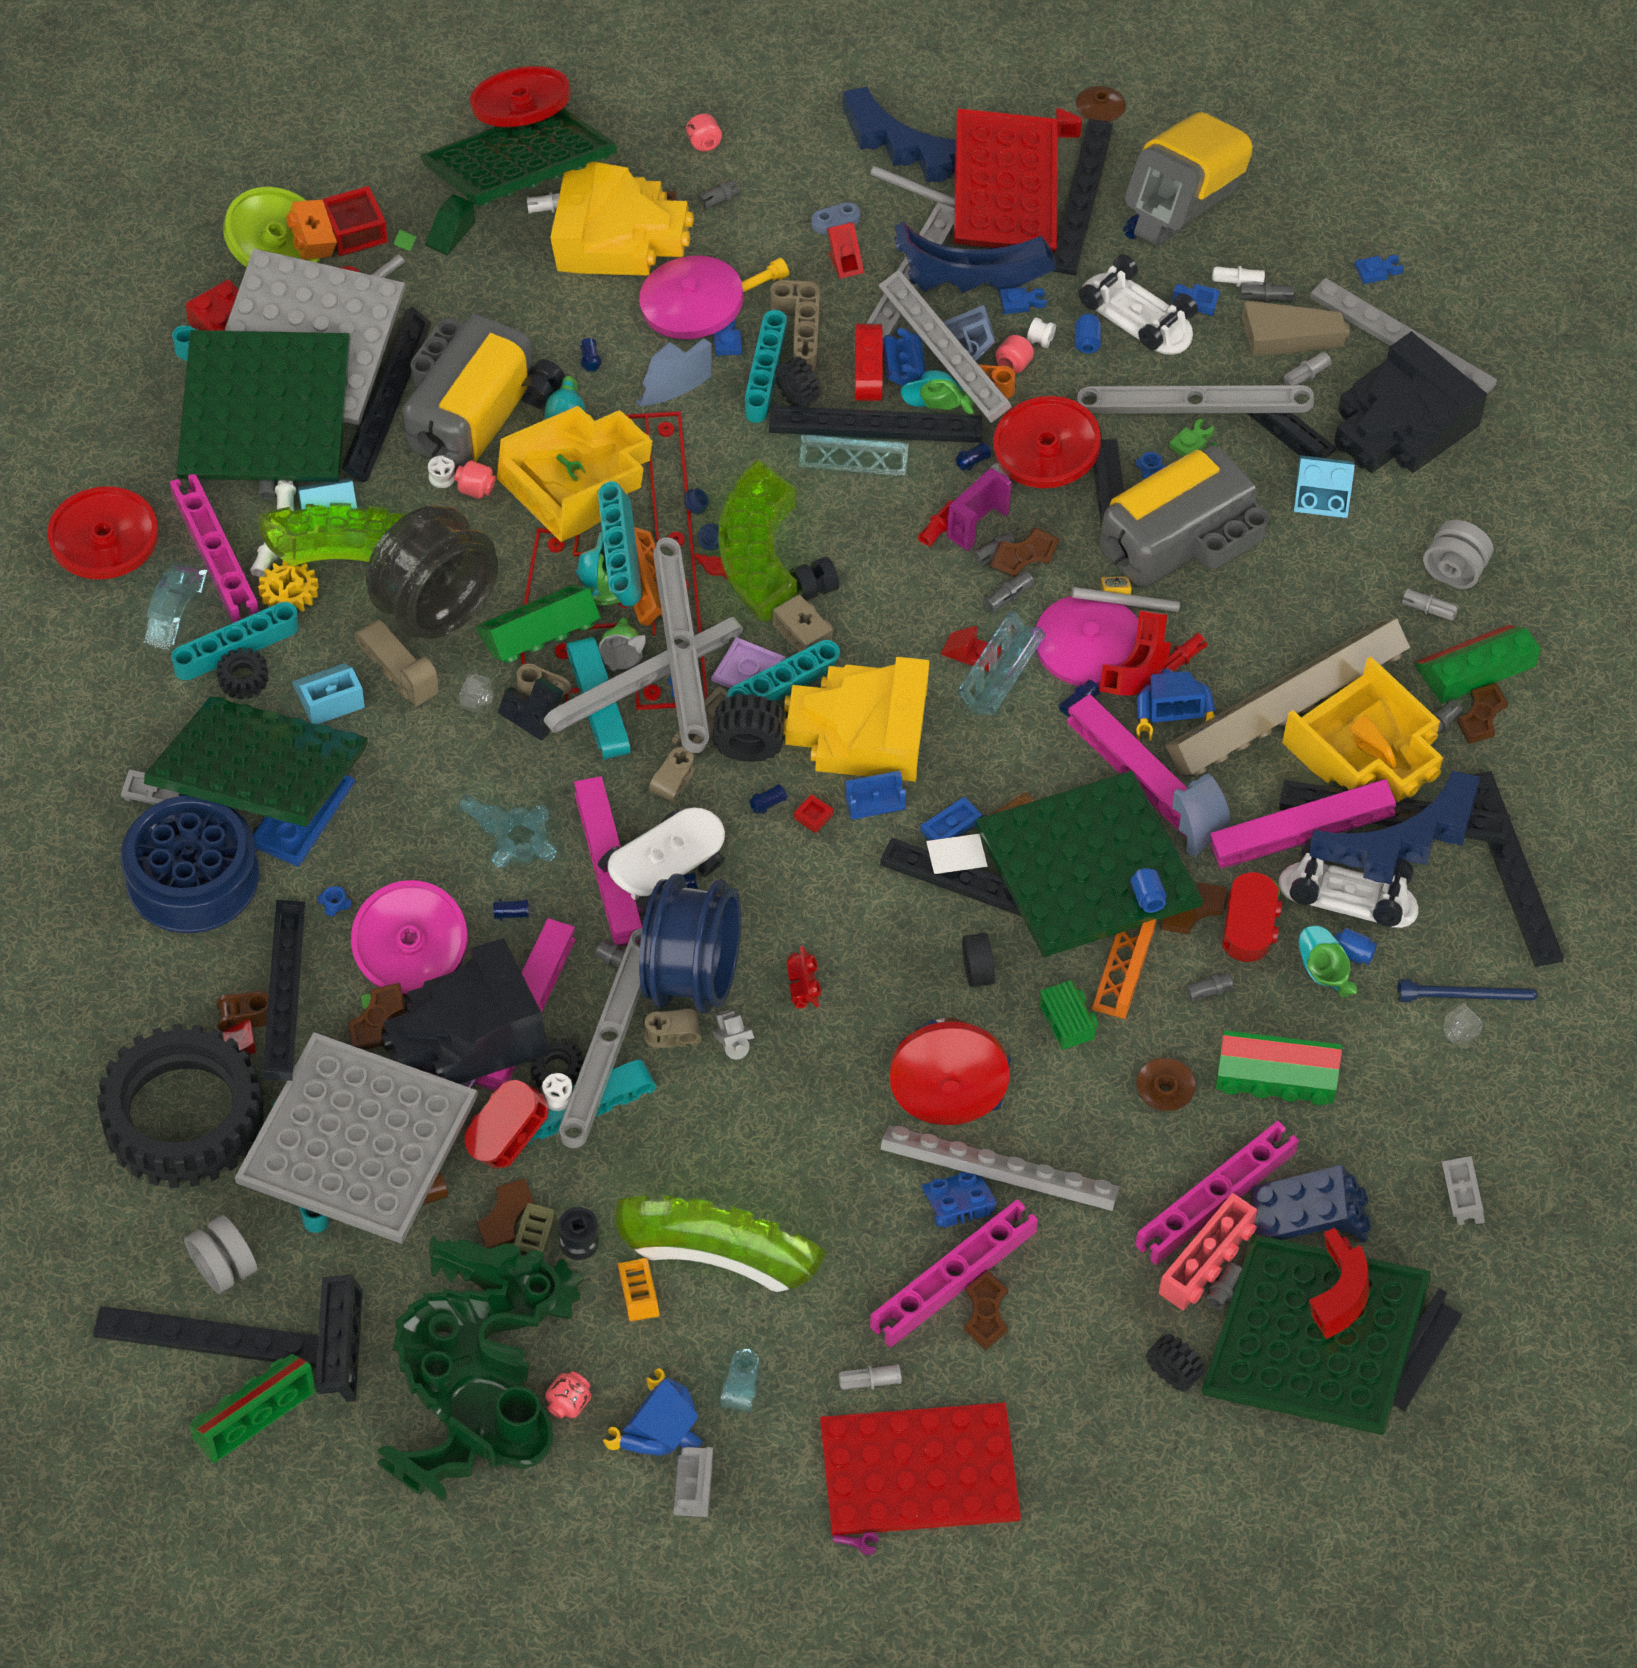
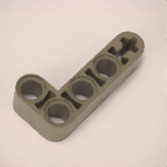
M776 281L770 288V306L772 310H779L784 314H795L793 358L799 356L802 359H806L807 365L811 364L813 372L817 366L819 286L810 281Z
M378 619L354 633L355 640L360 648L374 663L377 662L381 666L382 673L389 681L393 680L398 686L396 689L405 699H410L414 704L413 708L438 694L437 674L429 659L423 656L416 660L381 620Z

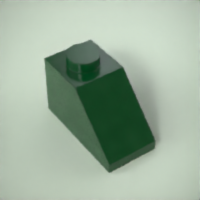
M452 194L438 209L426 241V246L448 256L475 224L474 203L456 194Z

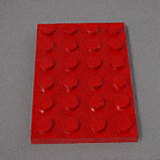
M957 109L953 244L1003 248L1042 236L1054 254L1057 249L1058 119Z
M1006 1402L820 1417L832 1536L834 1534L851 1535L868 1532L876 1533L1020 1521L1021 1515Z

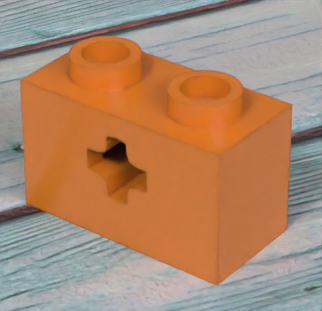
M323 199L293 202L290 212L287 213L286 221L288 228L292 229L294 246L296 250H299L301 259L331 257L337 241Z

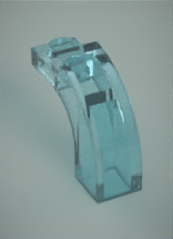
M182 563L173 564L167 569L160 579L148 607L146 617H149L144 644L169 651L172 650L183 610L191 598L200 596L207 570Z

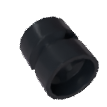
M538 360L521 384V387L528 386L521 398L523 402L538 409H544L547 399L562 386V380L565 378L562 369L550 360Z
M827 556L813 560L810 566L802 564L790 570L792 586L795 592L803 590V595L801 596L805 601L816 598L819 592L827 594L839 588L837 571L831 559Z
M574 1207L566 1210L560 1216L558 1222L560 1249L570 1259L577 1261L585 1260L593 1256L599 1245L597 1218L587 1208Z

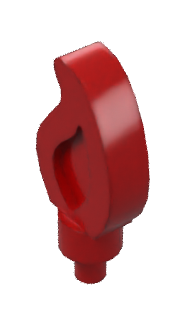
M698 553L694 555L707 574L724 576L726 580L731 578V568L723 559L716 556L708 557L705 554L699 555Z

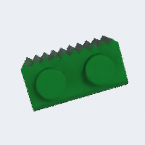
M1069 980L1068 982H1063L1057 986L1053 985L1051 988L1048 987L1040 991L1039 1005L1062 1050L1094 1040L1098 1021L1094 1012H1088L1085 1006V994L1081 988L1076 989L1073 981Z

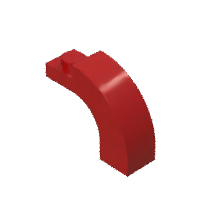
M1139 611L1134 648L1129 657L1122 663L1102 665L1100 692L1126 696L1140 693L1146 685H1150V676L1162 672L1171 647V642L1164 641L1167 614Z
M1335 1227L1324 1232L1326 1249L1341 1272L1340 1279L1330 1290L1309 1300L1311 1316L1326 1339L1343 1331L1359 1317L1367 1303L1370 1288L1368 1266L1363 1249L1360 1245L1352 1249L1346 1236L1340 1237Z

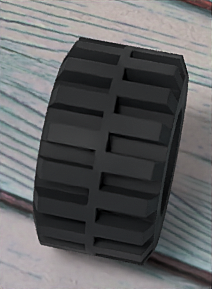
M739 694L736 697H727L715 709L713 745L715 748H718V752L721 754H725L726 757L737 759L738 761L761 762L766 761V758L771 759L781 751L785 714L782 712V708L776 705V702L767 700L763 696Z

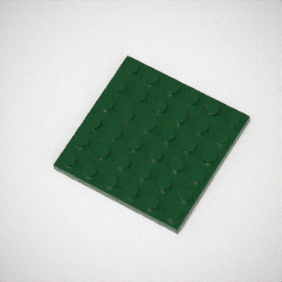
M562 108L544 120L522 126H496L421 154V158L427 168L477 206H485L491 204L496 198L515 195L517 190L525 187H536L541 181L546 179L560 178L567 171L583 169L588 163L607 160L610 158V155L618 151L615 142L565 108Z
M190 330L176 471L178 479H188V475L195 474L198 479L339 482L351 341L350 333Z
M210 696L144 774V784L307 827L364 752L368 738L359 736L354 732L336 730L328 725H317L306 722L301 718H291L279 715L275 711H264L253 708L248 704H238L227 701L222 697Z
M1132 770L976 819V828L1043 958L1140 927L1148 921L1155 919L1158 921L1202 906L1203 899ZM1140 869L1156 870L1166 893V905L1157 912H1145L1138 904L1130 881Z
M1253 1234L1202 1387L1203 1395L1384 1436L1431 1280V1271L1366 1258L1370 1286L1367 1303L1359 1317L1350 1326L1326 1339L1311 1316L1309 1300L1330 1290L1340 1279L1341 1272L1327 1249Z

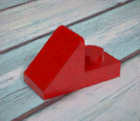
M854 222L827 227L831 252H828L839 279L864 273Z
M977 626L950 634L941 655L992 673L1002 653V647L977 639Z

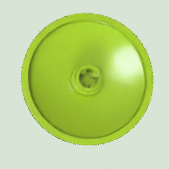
M276 187L254 188L236 197L230 204L223 223L224 238L233 256L245 267L248 266L253 249L301 259L299 250L295 249L294 235L292 229L287 226L286 216L290 212L293 202L307 200L291 191ZM321 258L304 260L318 263Z

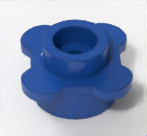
M1154 452L1145 453L1135 461L1136 468L1142 471V477L1145 479L1166 467L1162 464L1161 456Z
M339 886L329 887L318 896V903L324 906L327 916H335L337 912L343 909L347 910L352 905L351 900L346 898L344 889Z

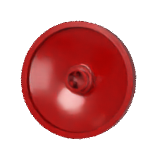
M542 66L519 67L497 73L482 81L471 93L470 104L473 115L485 124L499 127L522 126L544 120L560 111L568 103L571 90L567 77L558 70Z
M1042 396L1026 400L1010 409L996 427L993 444L997 463L1008 477L1029 487L1055 488L1076 481L1092 468L1100 453L1101 435L1094 415L1080 403L1064 397Z
M109 486L86 489L66 499L53 513L47 530L50 550L58 564L68 572L88 579L116 578L137 569L153 553L159 535L156 515L144 498L130 490Z
M963 1022L934 1023L911 1033L895 1050L889 1071L892 1093L899 1105L915 1118L937 1125L968 1123L989 1113L1005 1095L1010 1076L1008 1058L1000 1042L984 1029Z

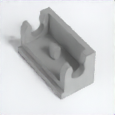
M130 769L121 792V797L126 801L132 802V800H137L154 805L169 798L184 796V794L144 784L145 773Z
M1472 1156L1442 1161L1453 1217L1457 1219V1224L1465 1225L1464 1220L1473 1218L1476 1224L1485 1223Z
M713 1447L682 1448L681 1455L678 1456L673 1515L708 1517Z

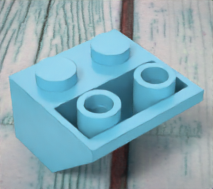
M1300 455L1294 512L1348 518L1355 467L1354 462Z
M345 663L292 681L293 687L311 723L318 725L365 708L362 686L353 668Z

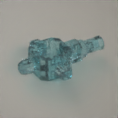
M469 794L464 796L465 799H461L458 809L476 818L484 831L495 836L497 850L492 856V863L498 868L506 867L512 860L519 864L530 863L536 855L544 861H552L556 856V848L547 841L545 822L549 818V809L544 805H537L530 812L523 807L512 808L507 813L499 806H485ZM518 826L521 828L526 826L527 830L534 834L530 839V844L525 842L523 845L519 843L517 846H515V841L507 836L512 832V828L516 829Z

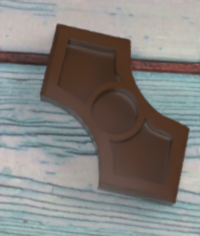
M1033 528L1028 537L1021 542L1009 543L1000 541L989 567L1008 576L1016 577L1020 570L1031 562L1049 564L1059 538L1038 528Z
M1497 683L1471 690L1470 695L1473 700V707L1467 714L1459 717L1457 721L1468 744L1492 738L1495 735L1493 718L1498 712L1508 707V702Z
M1198 883L1197 889L1203 899L1202 906L1164 918L1161 930L1190 934L1192 927L1200 919L1211 915L1222 916L1227 887Z
M400 982L371 989V1000L367 1009L358 1018L348 1022L352 1046L362 1050L383 1046L381 1035L385 1032L383 1021L407 1013Z
M525 1178L497 1187L498 1198L494 1210L485 1219L477 1222V1227L486 1249L502 1244L515 1243L514 1231L516 1223L524 1214L527 1203L534 1204Z
M988 1270L965 1288V1293L969 1296L973 1305V1315L965 1325L964 1331L985 1351L1008 1332V1328L1001 1319L999 1312L1000 1303L1008 1294V1289Z

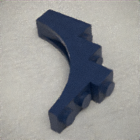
M867 87L843 91L842 108L860 150H873L885 145L893 166H908L918 161L927 183L933 181L943 182L947 178H951L952 169H955V139L932 136L900 123L883 110L874 100Z
M905 222L895 225L897 235L894 238L895 245L900 252L904 251L910 264L908 275L914 285L918 284L923 292L947 281H950L953 286L956 285L962 293L986 282L991 287L995 286L1000 292V289L1019 287L1057 269L1052 249L1042 236L1003 248L971 250L947 247L929 241L914 232Z
M1452 770L1446 786L1429 806L1403 823L1382 830L1364 833H1332L1314 830L1310 856L1324 861L1328 860L1345 864L1349 867L1364 869L1363 878L1378 883L1392 884L1399 859L1412 863L1428 864L1434 839L1463 846L1477 797L1480 777Z

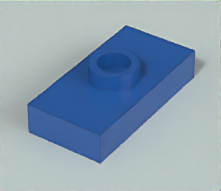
M964 796L922 824L920 832L929 841L959 837L976 826V819L982 818L983 815Z

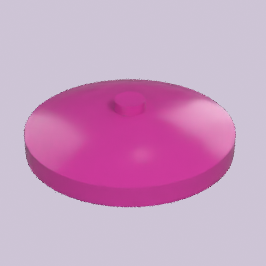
M686 256L661 265L644 281L639 296L641 312L647 324L656 332L676 339H697L722 330L739 314L744 299L742 282L737 272L727 263L707 256Z
M1071 596L1063 598L1048 607L1037 622L1034 637L1037 656L1051 674L1064 682L1082 687H1100L1102 665L1122 663L1131 654L1136 641L1138 618L1125 605L1078 599Z
M405 880L382 887L363 903L353 922L351 947L358 967L372 984L379 988L400 982L403 995L408 996V991L423 987L425 981L452 973L460 968L467 952L468 928L461 909L448 893L427 882Z

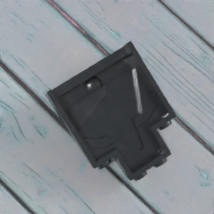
M1411 331L1389 346L1385 362L1353 383L1352 388L1341 395L1338 411L1346 421L1337 426L1334 442L1341 452H1347L1354 458L1355 463L1360 468H1366L1371 474L1393 458L1396 459L1397 464L1401 468H1407L1414 473L1480 426L1487 393Z
M504 938L471 948L472 958L456 971L425 981L423 987L408 991L410 1004L406 1005L407 1014L383 1021L385 1034L381 1035V1039L386 1052L390 1050L392 1052L390 1054L391 1060L427 1073L435 1071L438 1077L462 1084L549 1054L542 1013Z

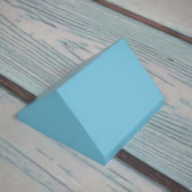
M351 478L340 479L339 482H322L297 487L306 530L359 521Z

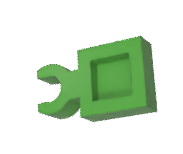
M1199 419L1194 424V430L1191 431L1185 427L1170 441L1169 448L1183 457L1194 450H1202L1207 443L1205 439L1212 437L1214 427L1211 426L1208 430H1202L1201 427L1204 420Z

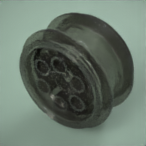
M425 506L416 509L392 525L374 548L366 570V584L370 600L380 611L394 614L398 627L409 636L433 639L448 635L467 623L480 610L489 597L498 574V559L495 546L485 533L470 529L465 516L452 507Z

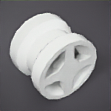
M1035 317L1029 328L1027 340L1032 344L1035 342L1040 343L1042 347L1047 349L1054 337L1056 324L1051 322L1046 324L1040 318Z
M444 456L432 458L428 463L430 483L438 488L451 486L454 483L455 464L453 460Z
M560 1073L549 1075L545 1078L542 1085L543 1095L547 1100L548 1108L554 1111L565 1110L572 1095L571 1080L566 1075Z

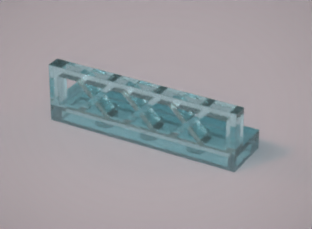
M803 434L799 467L906 476L909 443ZM807 446L818 447L825 456L817 463L806 462ZM823 448H834V449H832L829 453H827ZM837 449H845L851 457L844 465H837L830 457ZM850 450H859V452L854 456ZM864 451H870L878 461L871 467H863L856 458ZM876 452H882L886 454L880 458ZM891 453L902 454L901 470L889 469L883 460ZM827 458L832 464H826L821 462H823ZM854 460L858 466H849L848 464ZM879 463H881L884 466V468L874 467L877 466Z
M1009 611L958 689L971 712L976 714H995L1045 636L1041 627H1025L1016 611ZM1013 624L1017 631L1012 639H1010V627ZM1002 642V654L997 659V647ZM989 662V674L984 679V667ZM976 682V694L973 697L969 690Z

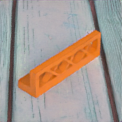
M634 527L642 597L633 607L639 623L649 626L659 615H662L653 557L655 543L651 532Z
M1156 919L1143 923L1139 935L1131 939L1125 931L1116 934L1092 1010L1126 1019L1156 926ZM1123 936L1125 941L1120 943L1121 938ZM1128 945L1133 952L1132 958L1122 962L1117 955V950ZM1115 959L1117 965L1112 966ZM1121 968L1125 974L1124 982L1114 985L1109 978V974ZM1106 983H1108L1110 988L1105 989ZM1113 992L1118 999L1116 1008L1100 1004L1102 996Z

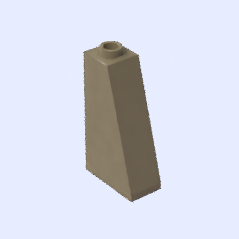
M1253 301L1244 302L1242 320L1252 356L1344 347L1345 340L1350 335L1349 324L1344 322L1342 312Z

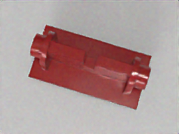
M800 946L801 954L792 953L787 960L789 980L791 982L800 980L790 984L791 1000L795 1007L799 1009L805 1008L807 1003L810 1002L819 1007L818 996H821L822 992L818 980L815 979L818 963L813 954L810 955L803 946Z

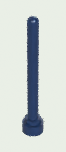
M1399 979L1397 991L1401 992L1398 1002H1412V1000H1417L1418 997L1535 1000L1538 996L1537 991L1534 989L1425 986L1412 982V979Z

